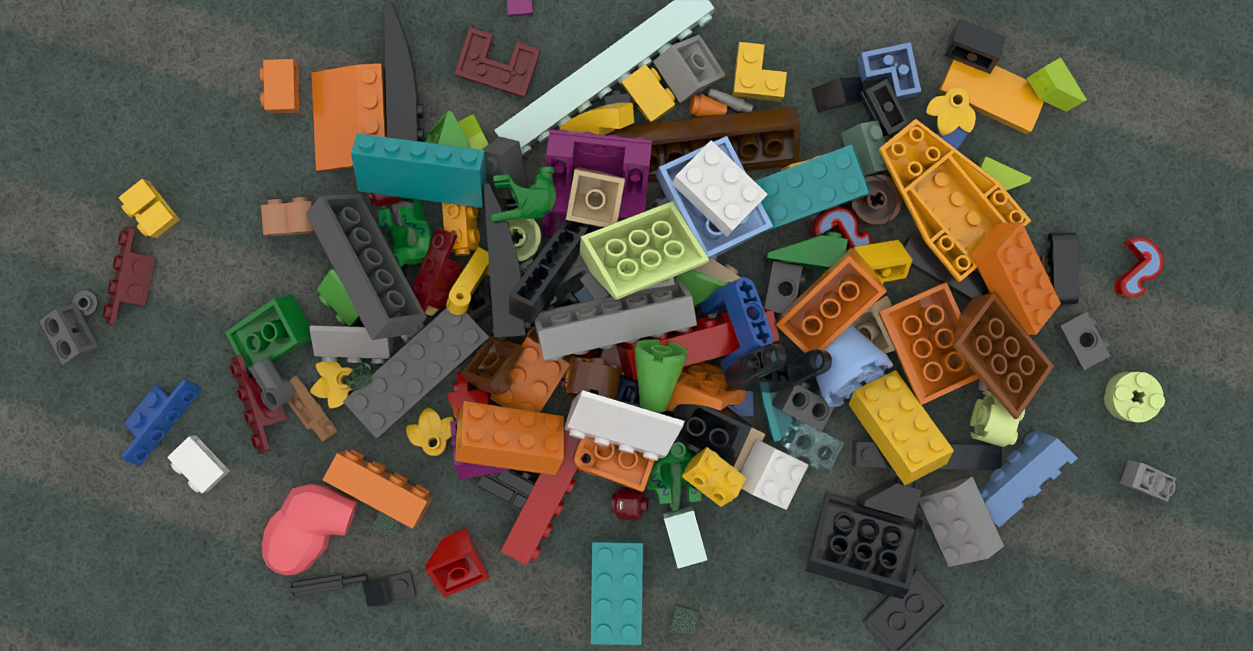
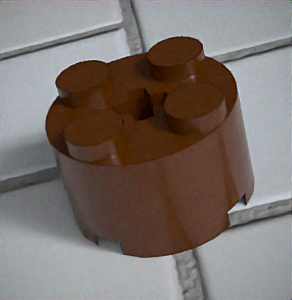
M880 174L866 177L872 194L847 203L848 209L855 214L858 223L866 227H879L890 222L898 215L902 207V197L894 180ZM874 196L877 197L876 202L879 203L876 206H873L870 200Z
M572 357L565 394L575 398L583 390L616 400L622 367L613 364L606 365L607 361L599 358H591V362H586L585 359Z

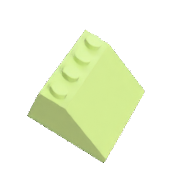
M673 201L581 236V257L591 274L615 300L709 263L707 255Z

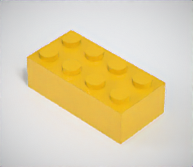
M896 370L854 390L849 406L904 485L948 463L954 450Z

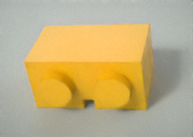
M645 64L621 82V86L627 94H630L634 104L637 103V108L647 122L655 123L675 108L673 101L676 98L669 88L664 89L659 83L661 78L653 67L649 69Z
M141 179L118 197L123 203L122 209L128 216L136 217L139 223L137 227L146 237L158 238L180 221L150 181Z

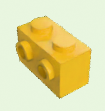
M708 447L690 460L682 475L685 480L720 507L738 496L746 480V477L735 467L729 465Z

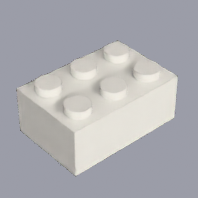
M712 140L675 176L671 183L726 237L768 195Z

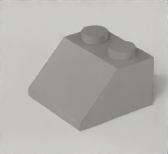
M700 34L670 46L653 61L660 75L665 79L673 95L680 103L691 99L693 95L701 93L726 76Z

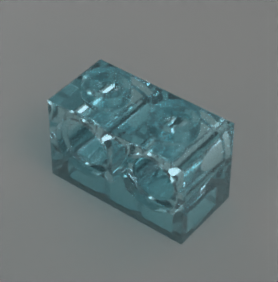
M793 418L781 445L788 448L786 453L800 460L801 456L809 459L807 464L818 470H821L822 466L831 470L844 443ZM804 435L803 444L797 446L798 438ZM825 446L824 454L818 457V450Z

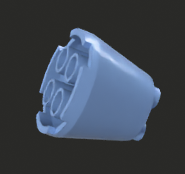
M850 325L824 349L830 353L832 364L829 371L817 376L816 380L822 397L828 406L837 407L844 403L843 399L851 398L854 390L885 376V369L887 367L888 369L891 368L893 363L882 350L853 325ZM820 354L816 358V366L818 368L822 364Z

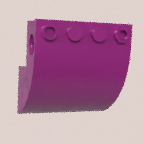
M565 129L550 130L546 153V167H554L552 179L556 190V201L551 212L542 217V237L551 238L565 220L574 171L578 167L625 178L618 222L645 212L652 140H645L641 137L625 138L617 135H597L591 132H569ZM595 226L592 232L602 229L604 227Z

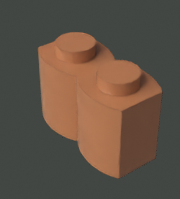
M307 197L292 198L291 203H283L282 199L267 200V205H261L263 235L272 237L315 233L306 215L314 203L308 201Z

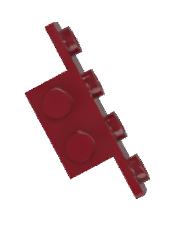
M125 226L124 231L121 230L119 233L118 245H121L119 255H115L113 261V269L116 270L114 280L110 279L108 285V294H111L109 304L104 305L102 314L105 323L108 325H115L120 302L142 306L146 304L155 257L130 252L135 231L133 227Z
M437 228L431 246L412 287V291L424 313L428 306L442 311L446 309L449 293L464 265L448 259L457 235L441 228Z
M238 355L231 359L230 371L238 382L237 395L245 406L244 419L252 430V446L261 454L270 451L263 427L285 421L287 418L283 405L276 410L266 407L261 398V387L254 377L249 378L243 356Z

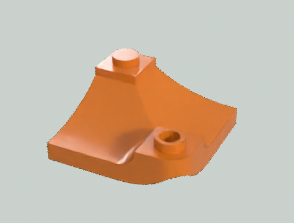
M702 361L683 367L665 411H670L679 404L703 405L721 411L729 404L739 405L745 399L746 391L732 389L727 384L721 367Z
M585 436L584 439L579 440L573 455V463L577 469L639 492L644 491L654 463L653 460L644 458V453L634 451L633 454L618 450V445L609 443V446L594 443V438ZM583 454L589 456V463L582 462L581 457Z

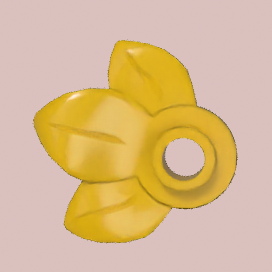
M952 88L945 96L933 98L926 109V114L937 116V127L942 136L953 132L958 126L969 133L974 128L976 119L974 110L969 106V95L962 88ZM956 95L961 98L959 105L953 102V97Z
M338 362L317 363L316 369L322 377L313 385L310 393L319 398H328L329 408H337L343 405V401L348 397L349 392L354 390L358 384L357 373L351 368H342ZM345 376L350 377L348 384H343L342 382Z
M427 407L420 414L418 424L406 427L407 436L413 445L422 447L426 454L438 456L445 451L447 440L452 437L450 421H454V418L447 417L441 420L436 411ZM433 439H437V445L430 447V442Z

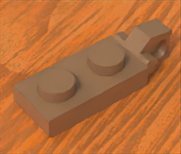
M294 376L289 381L293 384L296 395L287 403L308 430H314L321 441L324 442L333 436L337 430L332 421L323 412L321 406L308 392L306 386L297 376Z

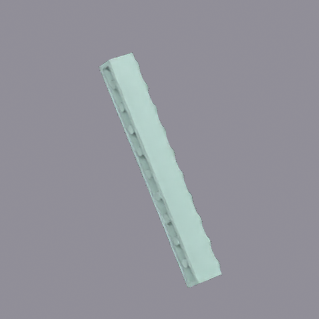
M709 0L672 1L494 131L498 137L519 141L523 157L532 150L530 146L536 141L542 143L547 140L550 130L557 126L561 127L576 112L579 111L582 114L592 106L590 102L597 97L600 99L605 98V96L609 95V92H612V86L618 82L621 85V82L637 68L640 69L645 64L649 66L652 63V57L658 53L661 55L677 39L683 41L693 33L691 29L698 24L700 27L706 25L712 20L713 5Z

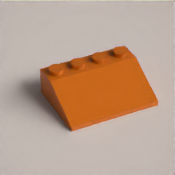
M382 64L352 65L311 72L316 171L354 169L351 151L357 133L387 137L386 73Z
M947 282L933 286L878 312L916 399L921 405L979 379V376L952 345L961 313Z

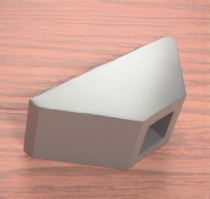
M1128 460L1120 484L1168 502L1169 497L1175 491L1176 478L1146 464Z

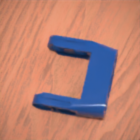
M742 277L724 285L700 303L703 315L727 309L740 348L721 361L720 365L724 375L725 371L740 357L767 344H772L773 335L757 289L750 279Z

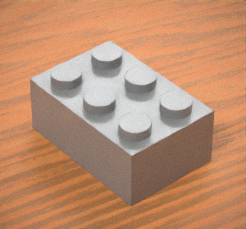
M973 477L933 487L920 496L919 503L949 567L988 559L1004 547Z

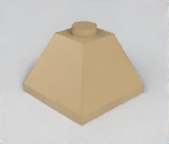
M576 168L566 220L601 227L617 223L625 178L601 171Z
M888 295L879 298L851 324L885 354L895 350L878 313L892 306Z

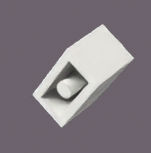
M196 435L189 436L167 457L172 462L170 464L177 473H183L189 480V486L196 492H209L230 472Z

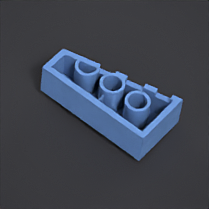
M1037 429L1027 434L1022 445L1017 450L1012 451L1003 466L996 469L991 474L990 480L978 489L994 525L997 527L1002 526L1024 506L1023 500L1025 498L1035 497L1041 491V484L1050 477L1054 480L1061 474L1059 470L1061 466L1067 461L1072 464L1078 457L1058 438Z

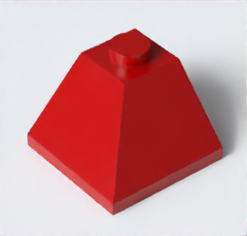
M467 528L444 537L425 565L426 572L443 597L490 578L476 543Z

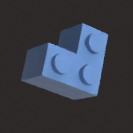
M911 42L862 52L857 58L862 83L886 78L898 100L916 97L921 92Z

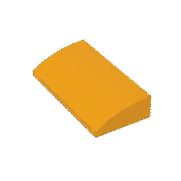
M952 60L937 92L945 96L952 88H962L968 93L970 98L969 106L973 110L1026 135L1032 132L1044 101L1038 98L1029 81L998 66H995L991 74L956 60ZM956 95L953 97V101L961 103V98Z

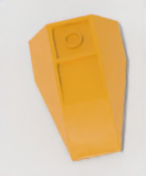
M917 119L878 149L925 243L958 282L962 281L977 268L971 253L996 224L1022 222L1025 227L1031 221L996 179Z

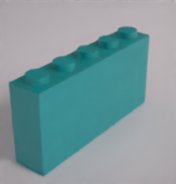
M356 134L351 157L359 192L483 208L485 200L484 184H487L485 150Z

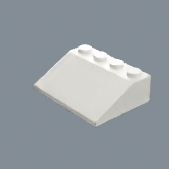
M582 390L572 401L564 430L570 431L569 435L575 438L584 439L585 436L594 438V443L609 446V443L618 445V450L633 454L634 451L644 453V458L658 461V458L667 456L683 427L684 421Z

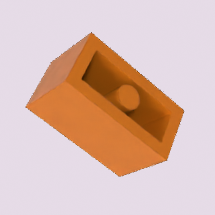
M294 59L263 60V67L260 68V80L262 83L264 82V92H261L260 95L261 106L270 114L300 113L298 63Z

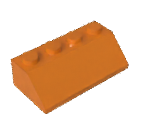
M850 248L779 316L776 326L803 352L806 353L815 349L824 350L883 296L887 290L870 265Z

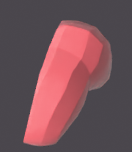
M316 483L293 488L282 508L270 518L264 530L262 557L266 565L275 573L285 576L298 575L309 570L328 548L330 535L345 536L357 508L358 500L336 489Z

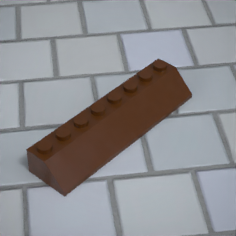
M795 107L630 125L621 129H614V131L605 134L606 136L641 137L645 140H652L648 182L658 181L655 174L660 166L706 146L711 140L715 142L726 136L745 171L782 167L799 162V121Z

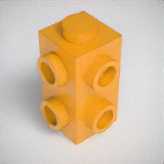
M442 203L444 230L457 235L451 252H455V256L470 255V251L477 250L480 242V232L477 229L478 207Z

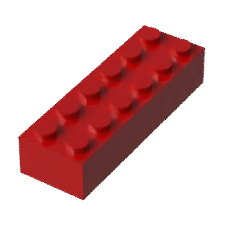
M763 306L773 335V342L780 339L774 312ZM727 310L718 312V317L709 319V316L696 318L697 325L691 326L686 331L678 332L674 330L665 332L660 337L648 336L639 340H660L659 345L668 346L669 341L683 346L687 349V359L684 366L731 354L740 348ZM639 341L634 343H618L616 346L623 373L633 380H637L634 350Z

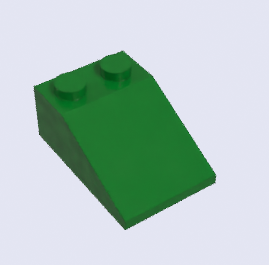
M826 232V234L768 252L763 256V261H778L803 266L804 268L827 271L846 253L848 239L841 238L842 234Z
M294 294L272 299L225 332L235 354L243 356L248 376L252 374L249 367L267 356L274 363L312 341L310 325Z

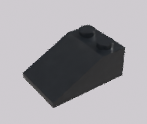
M679 404L672 417L684 421L683 427L674 442H681L686 448L696 453L708 447L733 467L752 429L750 423L727 406L720 411L703 405Z

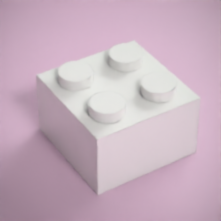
M756 439L740 472L746 477L741 489L787 510L808 464Z

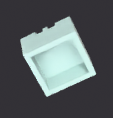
M692 506L663 513L677 567L681 568L706 561L707 556Z

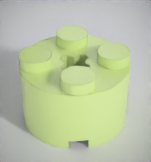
M534 219L507 221L513 237L515 232L523 236V239H519L518 244L515 243L519 262L525 263L530 261L538 254L542 246L543 238L539 225Z
M1122 372L1115 375L1107 383L1104 395V402L1108 411L1114 417L1130 422H1145L1152 419L1165 404L1161 385L1153 376L1144 372Z
M984 391L982 394L986 396L983 400L978 399L976 401L970 420V426H974V433L970 432L971 437L1001 447H1005L1008 444L1014 445L1018 437L1016 430L1019 421L1025 415V409L1018 419H1013L991 391Z

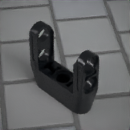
M770 343L740 357L725 371V380L735 390L773 393L798 386L826 373L831 367L832 357L828 351L815 349L785 362V349L779 344ZM776 349L777 360L772 362L771 355L773 350ZM820 354L822 364L818 368L816 366V358ZM799 364H802L803 373L799 377L797 368Z

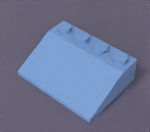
M726 136L715 141L714 143L745 172L728 137ZM702 147L660 166L655 176L668 201H673L708 259L711 260L772 228L773 225L760 203L726 237L671 184L675 176L704 148Z

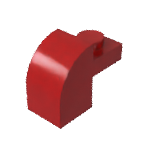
M458 372V382L454 383V392L448 393L451 409L456 419L464 401L492 405L488 392L472 390V384L462 377L461 372Z

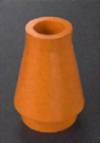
M701 93L693 95L691 98L689 114L694 115L695 118L726 115V104L720 103Z

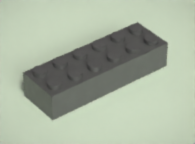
M361 194L320 196L306 215L371 340L412 334L427 317Z
M446 308L343 402L376 439L381 438L478 351L484 342L489 339L490 335L477 321L472 320L468 311L462 315H454Z

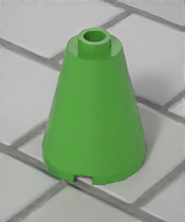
M660 340L639 341L634 351L640 407L660 414V412L666 410L687 359V349L669 341L668 346L659 345Z

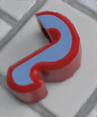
M835 207L819 213L812 220L809 228L812 238L833 227L835 233L842 234L841 238L848 239L846 252L850 248L854 249L857 246L872 244L871 237L867 231L858 232V220L855 214L848 208Z
M1134 237L1123 241V244L1139 261L1114 283L1115 292L1119 297L1134 298L1143 294L1146 288L1141 286V282L1157 277L1164 266L1163 255L1157 245L1143 237Z

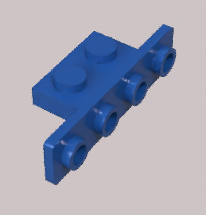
M183 379L172 394L169 395L162 387L155 384L124 422L136 438L121 457L125 461L140 466L201 392L202 388L195 383Z

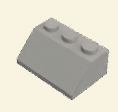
M310 326L314 356H321L322 362H337V357H347V362L362 363V358H372V363L385 364L387 359L394 356V337L371 340L365 327Z

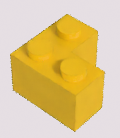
M739 42L732 95L739 98L781 102L784 98L787 72L762 70L763 44Z
M899 240L857 246L853 249L870 265L882 284L887 281L905 279L907 277L912 258Z

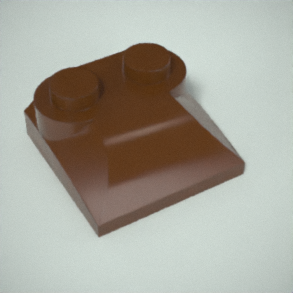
M490 336L461 372V375L466 381L480 390L494 395L504 394L511 387L512 377L510 373L518 363L524 348L519 344Z

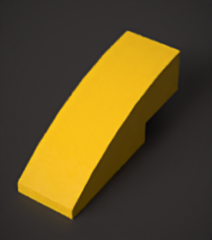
M633 103L607 104L592 109L568 120L559 129L578 133L591 132L597 135L608 134L614 131V129H621L634 123Z

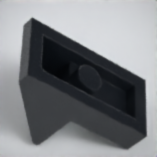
M411 571L362 582L367 606L388 605L392 601L416 596Z

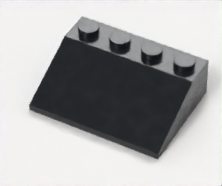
M826 493L805 571L903 599L910 590L923 521L915 518L912 520L866 507L856 501Z

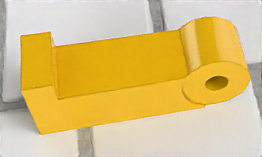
M480 247L477 248L449 293L446 307L454 315H462L467 312L471 296L485 274L490 276L488 252Z

